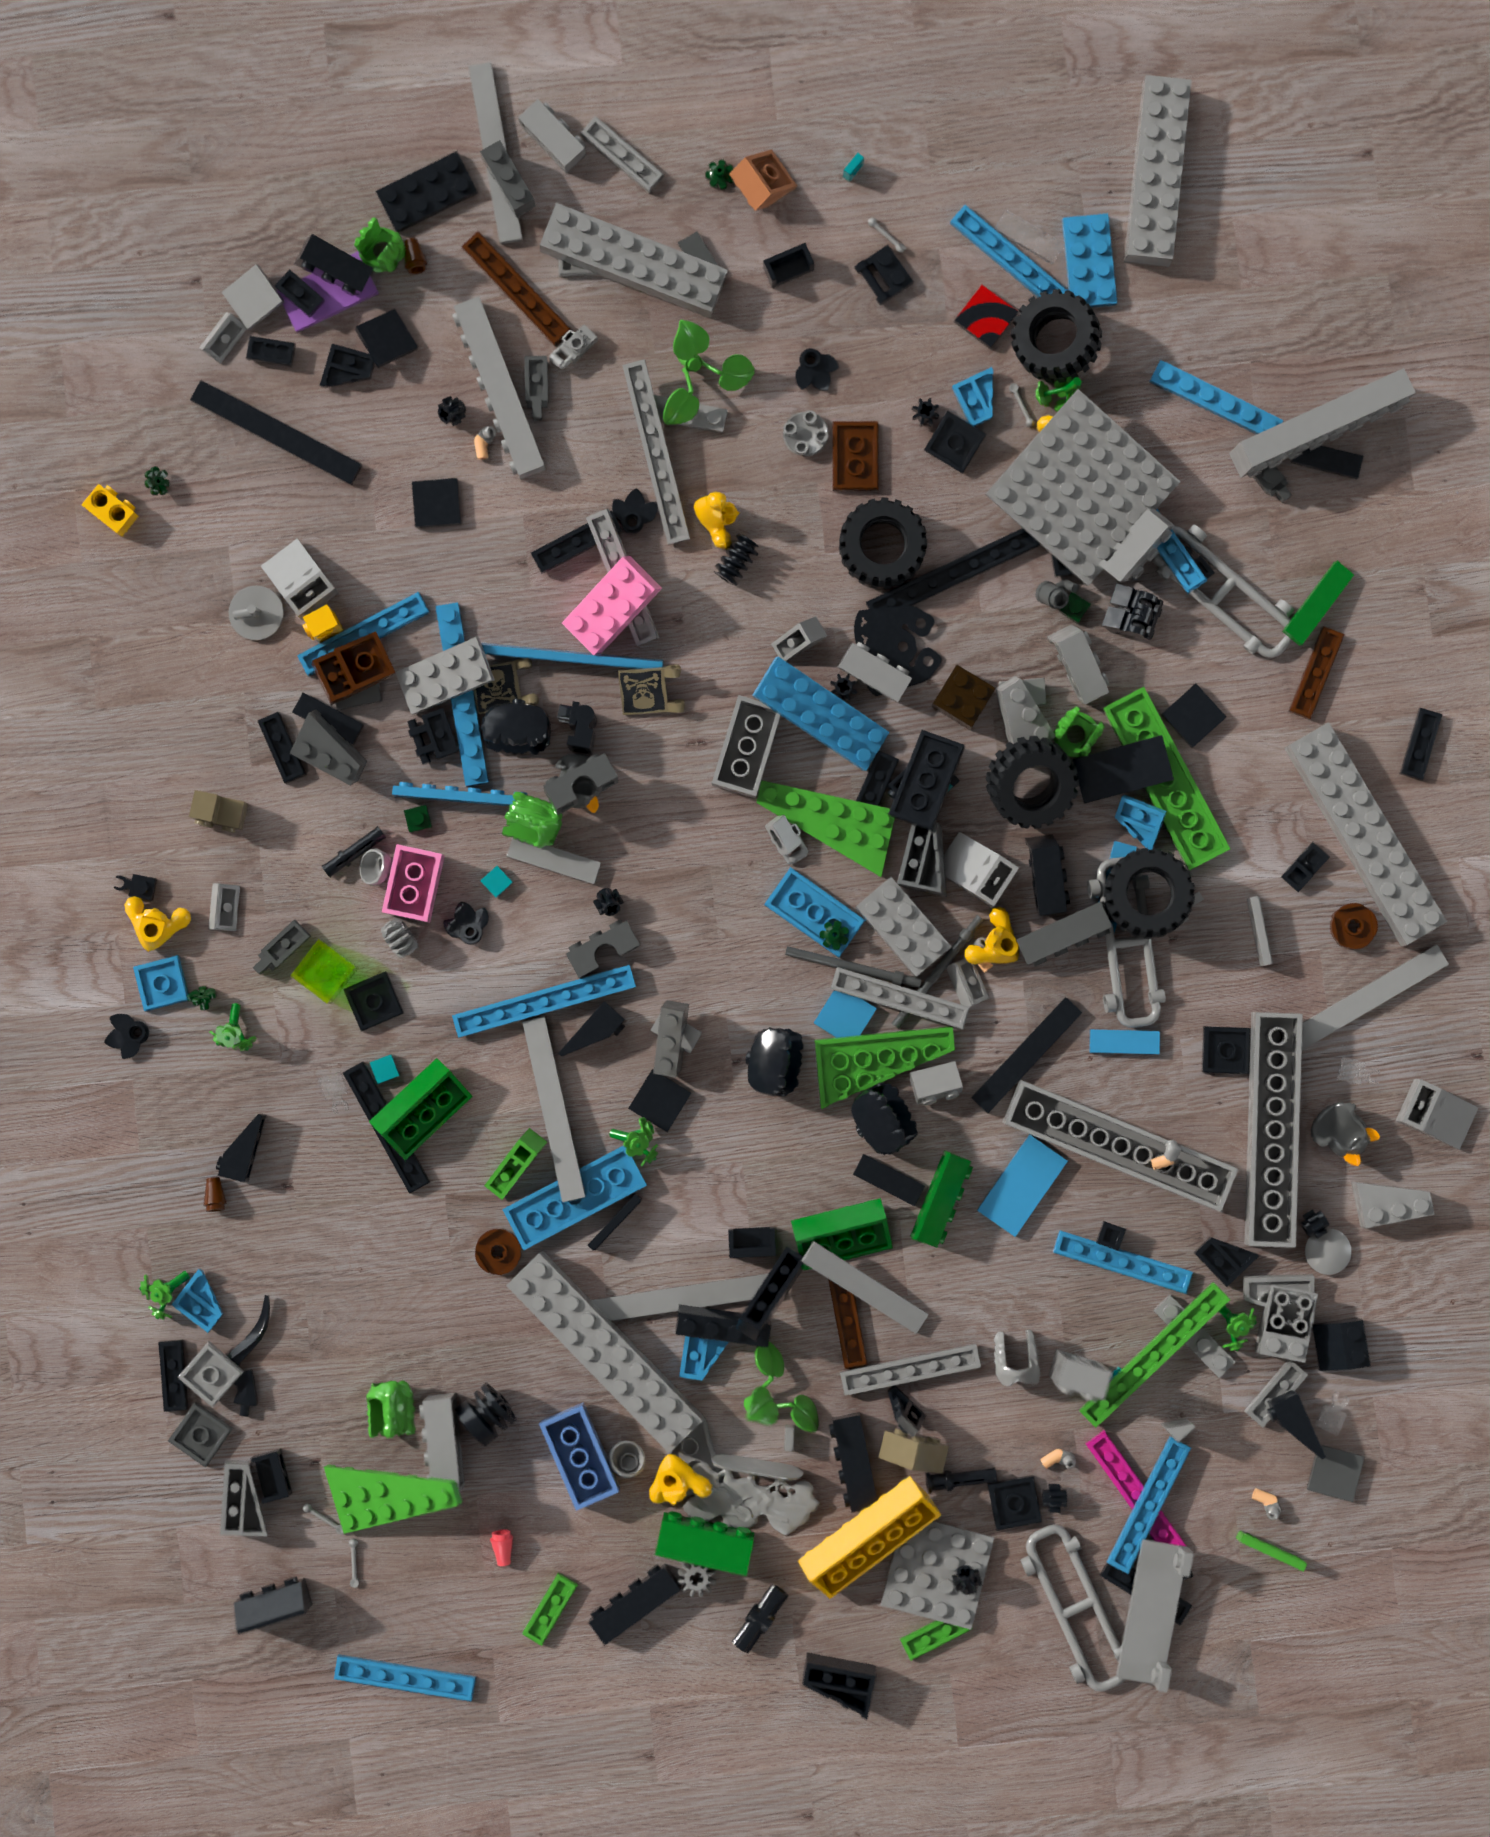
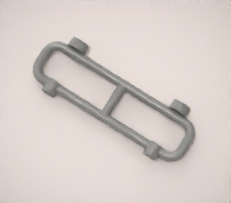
M1193 525L1186 531L1181 527L1174 526L1172 530L1176 536H1179L1228 578L1211 599L1199 589H1195L1189 594L1246 642L1243 647L1252 655L1256 651L1267 658H1274L1282 654L1293 641L1287 635L1275 648L1268 649L1258 638L1246 631L1217 605L1236 585L1284 627L1289 623V617L1295 611L1292 606L1282 599L1274 606L1201 544L1207 537L1201 528ZM1157 553L1152 559L1154 564L1159 567L1156 573L1164 580L1170 577L1182 587L1168 565Z
M1124 857L1111 858L1100 864L1097 870V879L1087 881V890L1090 898L1100 897V902L1103 901L1105 905L1106 872ZM1141 873L1135 876L1132 882L1136 893L1138 912L1148 915L1144 889L1150 887L1148 875H1142ZM1111 927L1109 928L1111 933L1105 935L1113 993L1103 995L1105 1012H1116L1119 1022L1129 1028L1154 1024L1161 1014L1160 1003L1166 1001L1164 989H1158L1152 940L1144 939V937L1140 936L1115 939L1114 929ZM1143 945L1149 986L1148 997L1152 1012L1147 1017L1130 1019L1125 1014L1116 949Z
M1049 1525L1030 1535L1026 1543L1028 1556L1020 1559L1026 1575L1029 1577L1036 1573L1077 1661L1076 1664L1069 1666L1076 1684L1086 1681L1089 1687L1095 1691L1103 1692L1122 1684L1126 1679L1114 1676L1104 1682L1096 1681L1067 1618L1093 1607L1118 1663L1122 1644L1120 1645L1078 1554V1550L1082 1548L1077 1537L1071 1538L1066 1528L1061 1525ZM1051 1534H1058L1061 1537L1088 1598L1065 1609L1060 1604L1035 1548L1037 1541Z

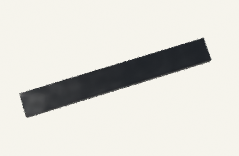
M200 380L190 398L191 402L351 486L362 467L360 463L202 380Z
M1021 528L867 601L866 605L868 609L914 606L1033 550L1041 544Z

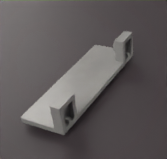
M1142 1540L1116 1673L1118 1678L1154 1684L1158 1691L1168 1692L1172 1671L1167 1664L1183 1576L1190 1577L1194 1553L1188 1547Z

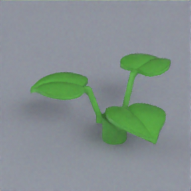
M680 320L673 342V352L677 356L678 361L684 366L682 371L685 374L689 390L687 392L684 388H679L670 395L665 405L663 422L667 425L686 423L697 414L699 400L696 396L692 395L693 387L689 371H698L701 365L716 374L721 375L719 379L721 388L727 391H736L748 384L754 375L755 368L750 360L740 354L731 355L724 361L722 371L716 369L698 355L705 352L709 346L708 333L696 323Z
M769 1342L768 1347L757 1346L755 1351L756 1365L760 1372L769 1376V1378L762 1386L754 1389L751 1396L744 1399L747 1420L770 1426L778 1420V1408L791 1407L792 1420L799 1428L807 1432L818 1431L817 1410L809 1397L798 1395L795 1397L794 1403L775 1404L773 1402L774 1398L771 1397L766 1387L774 1380V1376L779 1378L783 1375L784 1361L781 1353L772 1343Z

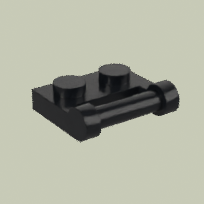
M886 245L867 259L862 260L854 267L858 274L861 273L877 296L876 300L879 305L886 303L914 282L889 245ZM870 266H874L889 288L888 291H883L868 269Z

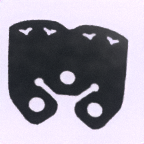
M915 606L859 610L854 623L856 645L858 642L864 644L862 635L868 637L864 645L870 648L869 653L877 656L879 653L890 660L888 664L896 668L899 665L909 671L908 676L912 679L907 687L928 680L942 662V657L932 648L927 647L921 650L915 661V666H909L917 652L915 637L906 629H902V625L907 624L908 628L920 637L927 636L935 623L934 618L930 614ZM862 617L867 621L863 626H861L863 622ZM923 618L926 621L924 628L916 626L917 619ZM902 641L908 644V649L904 652L898 649V644ZM926 656L933 658L931 666L924 665L923 659ZM866 685L869 691L874 696L877 697L883 695L875 689L871 688L870 686Z

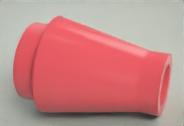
M507 1529L493 1531L490 1541L497 1559V1565H510L513 1536L510 1530Z

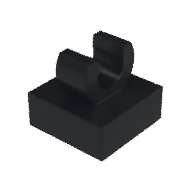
M1103 1221L1096 1243L1119 1251L1126 1229Z

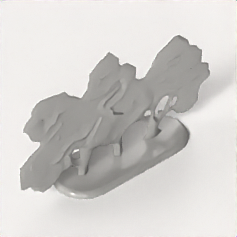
M717 1454L711 1460L715 1466L724 1469L721 1472L713 1471L707 1463L702 1461L692 1467L696 1473L710 1481L712 1493L707 1498H700L695 1494V1496L688 1499L683 1508L688 1513L687 1517H700L706 1522L721 1515L723 1522L733 1528H751L758 1523V1516L766 1515L771 1526L787 1536L794 1532L797 1527L803 1526L809 1521L810 1513L817 1510L820 1502L813 1497L814 1488L810 1482L802 1481L797 1482L794 1486H790L784 1481L797 1480L803 1476L802 1470L793 1465L736 1455ZM731 1471L750 1475L747 1478L737 1480L733 1478ZM758 1475L775 1478V1482L770 1486L762 1487L756 1484L755 1477ZM725 1476L723 1482L720 1483L719 1478ZM779 1485H781V1489L786 1488L788 1497L784 1498L781 1496ZM775 1486V1491L770 1492V1489ZM790 1489H794L796 1491L795 1495H792Z

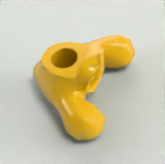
M715 491L696 500L694 511L701 524L710 532L715 546L726 550L730 547L732 539L725 526L732 524L740 512L737 511L733 503L726 502L725 494Z
M136 896L128 898L124 904L125 912L133 924L138 940L147 952L162 946L173 934L187 927L191 922V913L186 908L176 909L172 913L171 918L168 919L157 908L144 910L142 899Z
M998 906L993 908L989 914L990 922L996 928L992 929L986 938L985 947L969 945L965 950V958L971 964L977 965L986 962L1006 964L1015 962L1019 958L1018 943L1011 927L1010 916L1006 909Z
M668 1454L662 1460L656 1478L649 1489V1498L653 1503L659 1504L667 1501L675 1505L686 1497L688 1489H692L694 1494L700 1498H707L712 1493V1485L707 1478L696 1473L677 1455Z

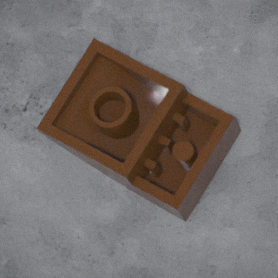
M376 631L312 660L313 669L331 705L364 691L396 673Z

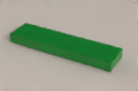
M1338 560L1335 561L1282 632L1297 645H1303L1353 578L1354 574Z

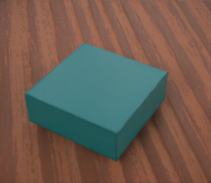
M857 153L843 170V177L847 181H851L863 167L864 157L861 154Z
M499 866L493 868L480 880L496 898L513 883Z
M392 1054L369 1062L377 1084L400 1076Z

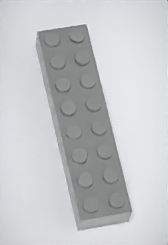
M1146 75L1143 81L1124 262L1169 267L1173 260L1191 90L1190 79Z
M559 203L555 204L540 243L541 253L708 318L712 316L728 271L725 268Z
M1403 368L1243 440L1229 455L1240 478L1247 475L1249 478L1260 474L1261 470L1268 466L1272 469L1282 464V461L1288 457L1290 460L1303 454L1302 452L1308 448L1310 451L1323 445V442L1328 439L1334 441L1343 436V433L1348 430L1350 432L1356 431L1368 421L1373 423L1383 418V415L1388 412L1393 414L1403 409L1404 405L1411 402L1409 398L1416 392Z

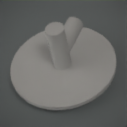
M249 586L240 590L233 597L229 606V620L233 629L239 635L249 640H263L272 636L280 628L283 621L284 609L280 598L272 590L263 586Z

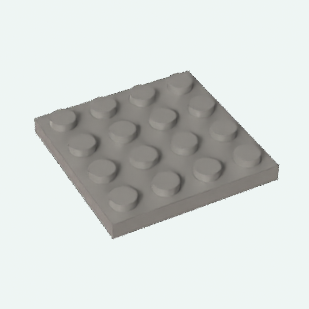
M933 1521L894 1551L880 1605L971 1630L994 1537ZM967 1565L973 1569L978 1568L982 1585L977 1586L976 1593L965 1595L961 1591L956 1592L952 1575H957V1568Z

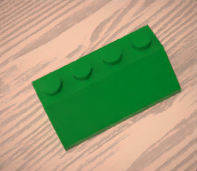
M436 1058L377 1113L369 1123L406 1160L473 1096L454 1074Z
M943 1151L910 1237L912 1239L936 1248L939 1243L943 1245L947 1236V1231L944 1229L947 1222H952L956 1210L953 1209L956 1200H961L965 1190L961 1186L964 1179H969L973 1167L970 1166V1160L948 1151Z
M881 1198L791 1220L798 1252L803 1257L813 1241L844 1261L893 1248ZM804 1264L803 1271L812 1269Z
M674 1511L664 1512L655 1556L747 1576L755 1532H751L745 1527H729L723 1522H706L700 1517H684L682 1514Z

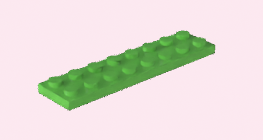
M1142 687L1104 707L1103 711L1122 746L1163 735L1174 780L1145 787V790L1155 807L1167 811L1163 824L1187 869L1192 870L1230 850L1224 835L1146 689Z

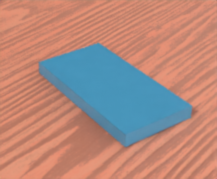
M791 867L764 904L838 958L866 921ZM835 921H840L842 923L841 928L847 927L849 933L844 935L848 938V943L846 945L840 943L839 950H834L832 945L828 948L823 945L825 938H820L819 934L820 931H826L824 924L827 922L834 925Z
M1029 1134L977 1211L1016 1237L1068 1161Z

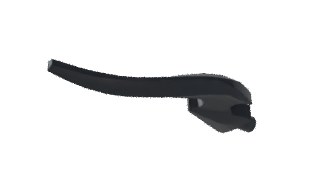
M269 1295L264 1296L262 1311L255 1327L227 1355L239 1367L241 1362L262 1340L268 1328L270 1318ZM252 1369L244 1371L234 1383L238 1388L234 1403L241 1404L239 1416L248 1417L250 1406L258 1405Z

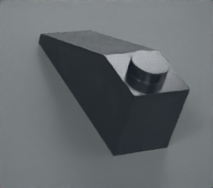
M604 1001L558 1054L565 1056L610 1038L613 1034L618 1036L626 1027L623 1024L626 1019Z
M257 1114L223 1153V1157L219 1156L216 1169L219 1170L218 1176L244 1183L249 1182L266 1114Z
M1290 1390L1267 1401L1270 1407L1267 1409V1412L1272 1422L1276 1421V1423L1319 1458H1326L1298 1393Z

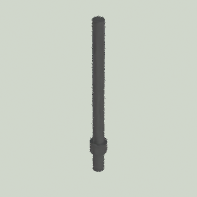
M976 915L966 929H962L958 934L959 938L923 982L917 990L918 992L927 994L964 945L971 942L975 937L973 934L984 921L980 916ZM901 1011L892 1024L899 1029L910 1013Z
M787 946L785 953L787 956L892 981V984L899 986L905 984L920 988L921 979L904 975V972L896 970L895 972H890Z

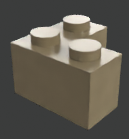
M195 790L189 817L195 819L194 823L199 826L213 828V824L222 826L221 830L235 833L236 829L243 830L248 803Z
M895 1428V1431L884 1432L878 1458L913 1471L943 1473L949 1446L940 1443L941 1439L927 1436L926 1439V1437L915 1435L912 1438L902 1432L900 1428Z

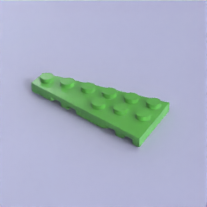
M761 780L757 798L759 805L778 816L785 815L789 823L796 824L799 829L882 877L895 819L888 815L890 808Z
M953 1027L815 1039L820 1108L828 1107L832 1103L846 1099L848 1096L864 1091L902 1072L909 1071L920 1064L954 1051Z
M329 1464L324 1466L344 1534L462 1504L456 1480L434 1477L421 1478L417 1477V1475L405 1476L399 1475V1473L370 1469L357 1470L353 1467L341 1468Z

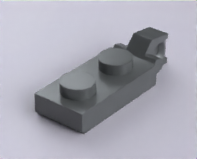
M524 356L525 402L527 403V408H532L533 421H543L542 408H548L549 402L548 357Z
M1268 466L1261 470L1260 474L1253 477L1266 494L1268 493L1271 497L1275 494L1282 503L1292 496L1286 488L1288 484L1285 480L1286 478L1277 467L1270 469Z
M294 919L261 950V953L258 955L261 960L252 968L260 975L268 968L273 971L300 948L311 935Z

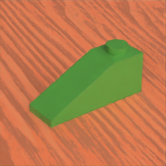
M529 1128L516 1142L484 1186L503 1200L547 1144V1141Z

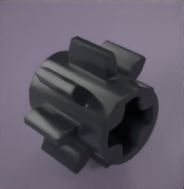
M449 396L442 399L443 403L438 405L440 420L446 425L451 423L453 426L462 423L461 419L466 417L465 404L458 397L452 399Z
M920 398L918 400L919 406H912V411L917 412L912 417V420L918 419L920 427L924 423L932 426V419H939V414L934 413L939 408V405H933L931 398L925 402ZM922 409H925V411L930 410L929 416H926V414L921 415Z
M837 674L838 681L830 682V685L835 687L831 693L836 694L840 699L846 698L849 702V695L851 693L857 694V691L852 689L857 684V681L851 682L849 680L850 674H847L846 678H841V675ZM843 683H847V688L850 690H845L844 693H841L838 685L842 686Z
M604 888L597 893V899L593 903L600 915L605 913L607 916H613L620 911V905L624 901L617 889L612 891L610 888Z
M1312 1209L1302 1215L1305 1220L1300 1222L1309 1237L1315 1235L1318 1239L1328 1233L1325 1228L1330 1224L1321 1211L1315 1213Z
M1048 1484L1049 1489L1042 1490V1506L1048 1507L1049 1513H1061V1507H1067V1490H1061L1060 1484Z
M969 1565L957 1568V1575H952L956 1592L961 1591L965 1595H971L977 1592V1586L982 1585L978 1568L973 1569Z

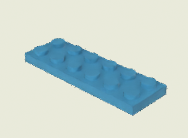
M779 656L775 657L752 695L863 771L868 769L889 734V731Z
M624 1146L580 1168L585 1198L563 1203L557 1180L502 1209L523 1250L647 1186L633 1157L626 1154Z

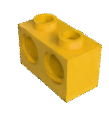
M98 484L81 505L119 536L123 537L139 517L134 512L136 507L126 499L123 502L117 499L118 493L107 485L104 488ZM102 497H107V504L103 507H99V499ZM125 511L124 519L116 521L117 513Z
M328 604L303 617L305 624L302 626L312 641L316 639L319 643H322L344 631L335 612Z

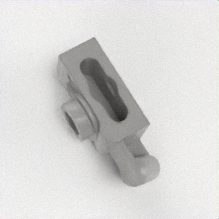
M585 324L577 332L569 330L562 337L563 342L550 355L549 360L560 369H565L571 362L575 364L593 346L598 338ZM561 352L567 357L565 361L558 356Z
M785 815L776 816L765 825L772 843L776 845L778 852L783 855L787 864L793 865L807 856L809 851L800 837L801 831L796 824H789ZM798 846L801 848L800 850L789 856V854Z

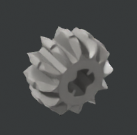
M395 918L392 921L390 920L381 928L385 942L398 957L403 958L410 955L418 948L414 934L402 919Z
M682 1562L685 1570L678 1569L677 1572L678 1575L682 1576L677 1580V1583L685 1584L682 1587V1592L691 1589L690 1597L694 1596L695 1591H698L699 1597H703L702 1589L710 1593L711 1587L708 1584H716V1580L712 1578V1576L716 1575V1570H708V1567L694 1564L689 1565L686 1562ZM696 1572H699L700 1577H703V1579L699 1578L697 1582L693 1581V1577H690V1575H695Z

